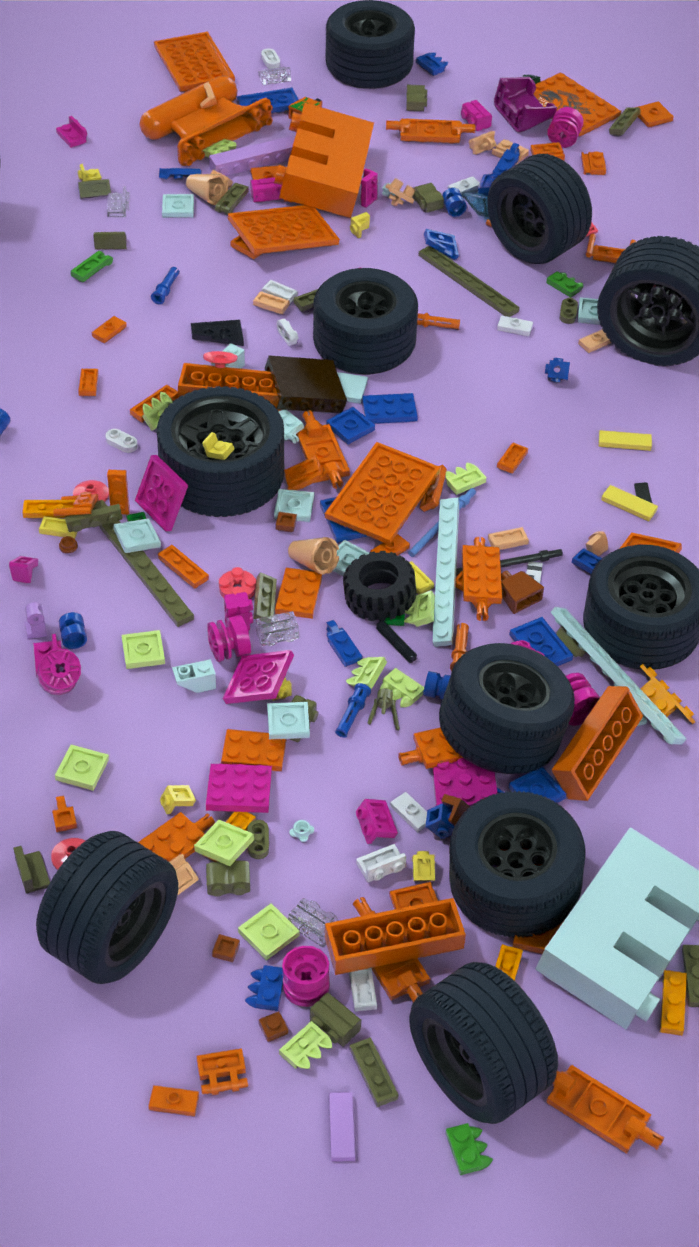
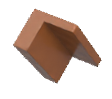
M444 794L441 802L452 809L448 821L454 826L462 814L470 807L462 799Z

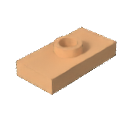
M260 291L253 300V305L283 314L289 307L290 301Z
M599 330L579 339L578 344L590 353L611 342L607 338L606 333L603 330Z
M523 527L488 534L491 547H499L500 550L529 543Z

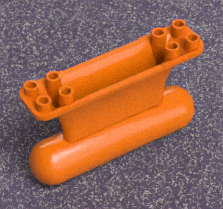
M223 75L207 81L216 97V105L201 108L200 103L208 98L204 86L201 84L147 110L141 116L139 125L141 132L146 138L152 140L160 139L176 132L181 138L177 145L178 162L182 166H190L194 161L202 160L205 157V153L202 151L205 148L223 139L234 141L253 131H259L265 125H271L273 122L271 117L273 109L271 101L263 98L248 106L233 103L238 92L236 83L230 77Z

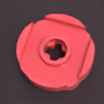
M240 567L233 568L232 571L226 572L219 579V591L223 598L226 594L236 595V593L246 592L248 599H251L255 594L256 578Z

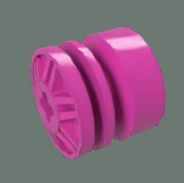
M563 107L556 111L547 132L552 143L560 142L562 148L571 147L575 144L584 121L578 110L571 107Z
M241 615L227 618V627H225L222 620H217L216 624L214 622L207 624L209 646L217 662L223 661L224 656L228 660L231 659L232 649L237 657L251 653L248 629Z
M57 648L50 650L43 656L38 667L37 678L39 685L44 691L52 695L69 693L74 689L81 674L80 661L73 652L67 649ZM57 668H64L63 672L56 673Z
M577 672L566 675L575 697L574 711L569 721V725L572 726L583 724L600 699V696L592 688L585 676Z
M300 946L289 951L284 957L282 964L283 991L291 1003L304 1007L313 1006L329 992V960L322 950L314 946Z

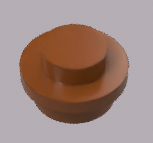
M71 536L63 537L59 543V549L63 553H73L78 548L77 541Z

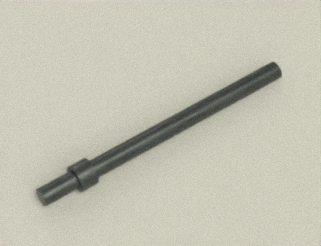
M562 549L542 550L536 554L500 560V567L538 560L541 562L548 561L549 558L563 556ZM462 567L456 568V576H458L462 572Z

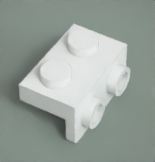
M395 844L357 858L356 864L367 883L374 880H380L393 872L398 873L403 868H406L405 853L400 854Z

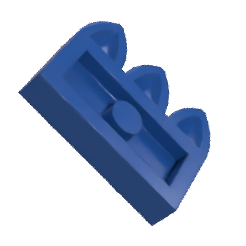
M435 52L426 53L416 58V63L433 76L444 72L448 65V61L441 62L442 57H435Z
M264 965L263 968L250 973L254 979L260 982L248 985V989L258 995L246 998L245 1002L254 1008L278 1011L283 988L282 968Z

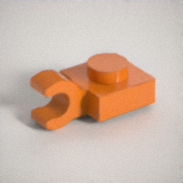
M64 795L56 797L58 809L52 810L56 832L77 828L73 806L66 807Z

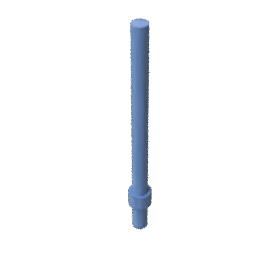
M471 488L465 495H461L458 498L459 510L469 504L470 499L476 494L475 489ZM439 521L408 551L411 557H414L435 536L439 530Z

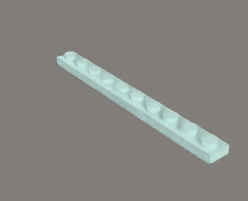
M458 497L440 500L433 623L434 647L453 645L459 523Z
M554 607L551 614L555 617V621L567 630L566 633L579 643L578 646L590 655V659L602 668L603 674L610 677L614 681L615 686H626L629 688L643 716L651 721L650 724L654 729L664 735L663 739L671 745H682L686 737L566 608Z

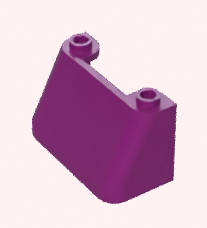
M530 77L500 78L494 97L496 109L516 132H524L553 118L557 110L553 103H548L544 107L534 96L536 84Z

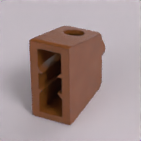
M509 571L501 573L502 598L513 614L542 600L544 586L524 571L514 575Z

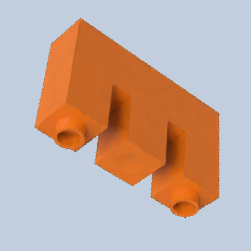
M304 103L302 114L293 112L289 130L296 132L288 165L287 167L278 165L274 183L282 185L279 198L351 218L359 192L374 122Z

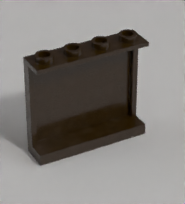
M268 355L264 369L271 372L278 393L279 402L277 409L330 413L343 412L347 399L333 360Z

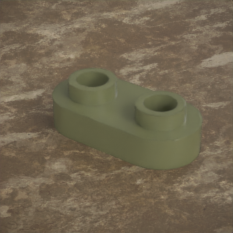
M566 298L562 301L559 317L561 322L566 324L575 322L578 302L575 299Z
M561 626L556 632L557 636L568 647L574 657H583L586 651H583L578 646L579 643L566 633L567 630Z
M254 820L248 825V832L254 834V841L248 846V853L254 859H263L269 853V827L263 820Z

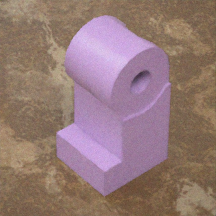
M37 602L29 603L25 607L27 639L46 637L42 605Z

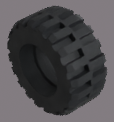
M373 551L369 552L368 555L363 554L359 559H354L351 565H348L343 575L346 604L360 618H368L369 621L379 620V622L385 621L386 618L392 620L398 615H403L405 610L408 611L415 602L416 582L414 569L409 561H405V558L400 555L396 556V553H386V551L375 553ZM376 583L391 584V586L384 589L368 588Z

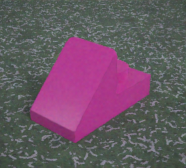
M19 556L10 561L9 568L13 581L31 583L32 569L38 566V558Z

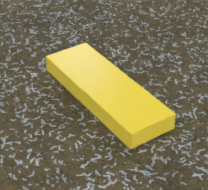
M599 430V447L651 451L652 434Z
M612 485L607 488L601 498L602 501L646 521H650L658 510L657 505Z

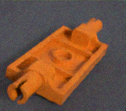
M401 118L400 121L386 120V130H399L401 132L400 141L460 143V134L475 133V124H462V122L454 120Z
M305 411L302 417L305 420L306 426L296 434L299 437L298 442L306 460L313 456L319 459L323 479L317 482L331 480L334 489H337V485L341 488L344 485L341 478L350 476V469L330 424H320L315 419L312 411H309L310 415Z
M476 537L473 540L474 545L462 546L463 601L472 602L477 609V620L481 621V616H483V621H487L489 618V606L493 603L501 604L500 548L486 547L485 538L481 537V542H479V537Z
M440 727L414 733L415 750L398 753L401 766L419 762L424 763L426 769L437 767V764L447 761L449 763L457 762L458 759L463 758L448 743Z
M180 812L138 843L169 862L179 854H183L184 859H186L195 852L194 845L204 836L203 832L215 824V821L207 813L193 823Z
M364 897L360 898L361 903L359 899L353 902V906L360 916L376 913L371 910ZM418 958L372 968L391 1001L408 994L412 1002H414L418 996L423 994L420 987L430 983V977Z
M572 1064L565 1072L557 1070L555 1081L552 1083L554 1089L548 1096L546 1103L626 1154L634 1142L639 1139L655 1148V1150L659 1149L665 1137L647 1127L652 1114Z

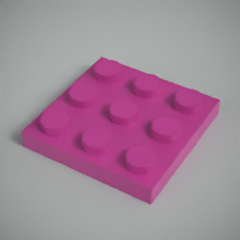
M151 455L135 501L165 531H172L188 484L160 457Z
M285 650L242 656L223 696L224 702L231 704L276 699L294 657L293 652Z
M460 758L457 762L449 763V761L439 763L437 767L432 768L436 806L443 803L441 800L444 794L460 798L469 806H472L477 801L497 793L495 772L480 768L464 758Z
M211 764L206 811L268 813L272 766Z

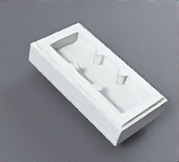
M472 176L448 185V189L457 188L463 196L478 190L480 182Z
M270 280L262 288V292L289 300L290 303L294 300V297L298 296L297 290Z
M501 316L497 330L530 336L533 322Z
M404 792L390 802V807L417 833L425 828L427 811L407 792Z
M372 968L349 972L354 1011L376 1010L377 1001Z

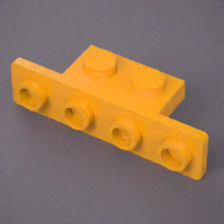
M642 664L640 668L650 680L640 689L666 717L678 708L694 724L695 721L692 718L694 713L687 706L683 708L679 704L682 700L675 693L671 695L667 691L669 686L663 680L658 681L655 678L657 673L651 667L646 668Z

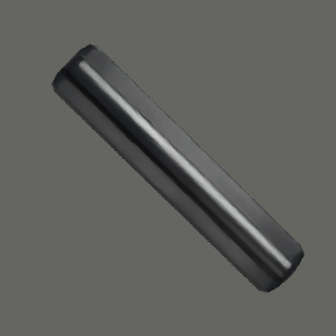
M382 620L376 624V629L408 662L412 663L417 659V654L385 621Z

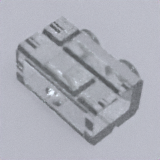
M291 611L256 619V632L261 646H273L279 642H292L298 639L299 625L294 612Z
M305 898L288 915V920L301 934L322 948L327 945L325 941V923L339 921L335 914L325 912L318 903L313 900L308 901Z

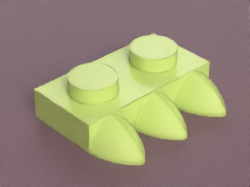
M223 139L202 151L205 153V157L209 158V155L235 149L237 144L234 141Z
M160 392V401L152 398V407L145 403L143 404L144 415L142 417L151 431L157 428L163 411L173 403L171 398L164 392Z
M466 463V470L456 467V474L446 471L445 475L447 485L456 495L486 483L487 479L478 467L471 463Z
M432 590L416 595L415 602L408 611L405 610V613L410 615L404 620L405 623L415 624L418 627L434 622L435 595Z
M367 657L357 661V664L361 667L352 670L351 672L355 676L347 679L346 682L353 687L358 683H363L372 689L387 664L384 657Z
M397 668L393 669L383 678V683L380 686V689H390L393 692L394 700L402 698L400 702L401 708L411 706L424 693L422 685Z
M311 1021L279 1050V1055L295 1069L297 1067L310 1069L308 1057L321 1059L319 1047L332 1049V1042L330 1037Z

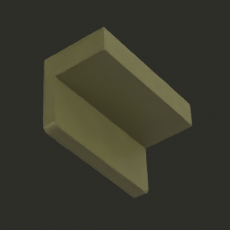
M109 179L78 182L80 199L111 195Z
M125 232L93 233L95 250L127 249V236Z
M22 845L14 847L15 860L25 893L47 888L50 881L41 852L36 851L24 855Z

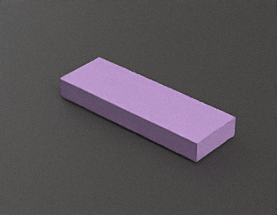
M352 1092L329 1093L331 1162L355 1161Z

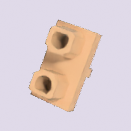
M495 131L484 133L469 140V147L473 149V154L476 155L486 150H492L496 146L494 139Z
M397 178L393 180L391 185L388 183L386 185V188L395 194H390L389 196L392 200L391 204L393 206L403 205L404 201L401 198L413 203L414 199L412 197L415 189L407 185L404 191H401L400 189L404 183Z

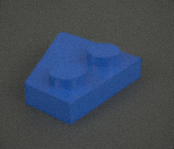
M430 229L424 231L425 243L457 260L459 253L455 235Z

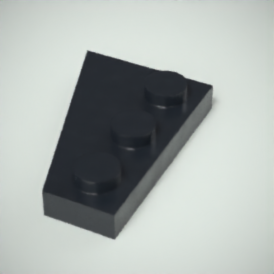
M240 319L191 323L192 339L244 346Z

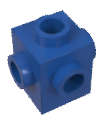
M554 357L545 366V374H548L547 378H551V382L561 383V380H568L570 362H563V358ZM554 368H559L560 372H555Z
M442 803L427 810L425 827L441 839L451 836L455 827L448 821L452 809Z

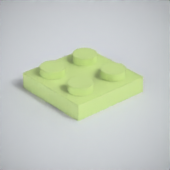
M160 630L121 635L126 669L165 664Z
M70 745L55 774V780L94 791L109 761V755Z
M218 820L194 845L195 852L231 866L254 841V834Z
M269 904L238 927V933L266 961L300 936V931L273 904Z

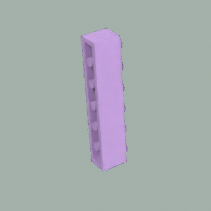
M289 136L209 155L210 169L227 176L251 170L250 168L289 161L295 137Z

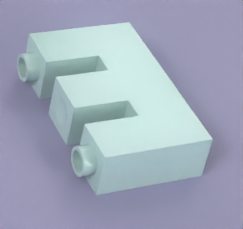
M630 827L544 949L535 970L624 1029L628 1028L635 1016L646 1022L660 1001V998L650 993L652 988L678 951L686 935L689 934L696 921H699V870Z

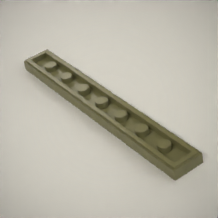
M427 246L419 251V257L502 315L511 317L519 312V306L431 246Z

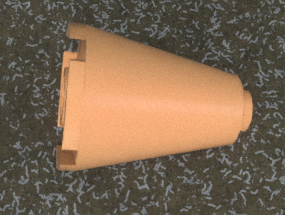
M191 174L186 180L187 188L211 205H216L229 188L227 179L221 174Z
M328 537L293 541L289 545L288 555L291 559L316 573L325 575L326 573H331L337 566L339 561L337 550H339V546L335 540Z

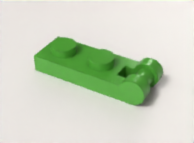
M97 251L72 269L71 276L84 282L106 265L110 266L113 262V257Z

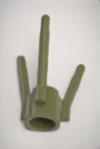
M382 688L378 691L367 723L371 724L378 706L381 708L383 715L386 709L391 707L396 730H399V721L395 707L396 701L393 699V692L390 689Z

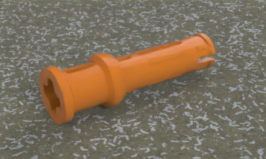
M425 312V314L418 313L417 325H423L425 328L429 325L459 330L460 319L429 316Z
M461 623V627L460 624L457 625L455 649L451 653V658L453 659V662L450 664L451 671L458 659L467 652L469 626L466 623Z

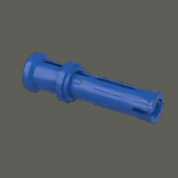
M177 267L170 268L162 283H159L156 286V291L151 294V300L155 304H163L165 297L169 295L170 287L180 273Z
M363 683L355 685V691L348 699V707L335 731L339 737H347L359 710L365 707V700L371 695V689Z

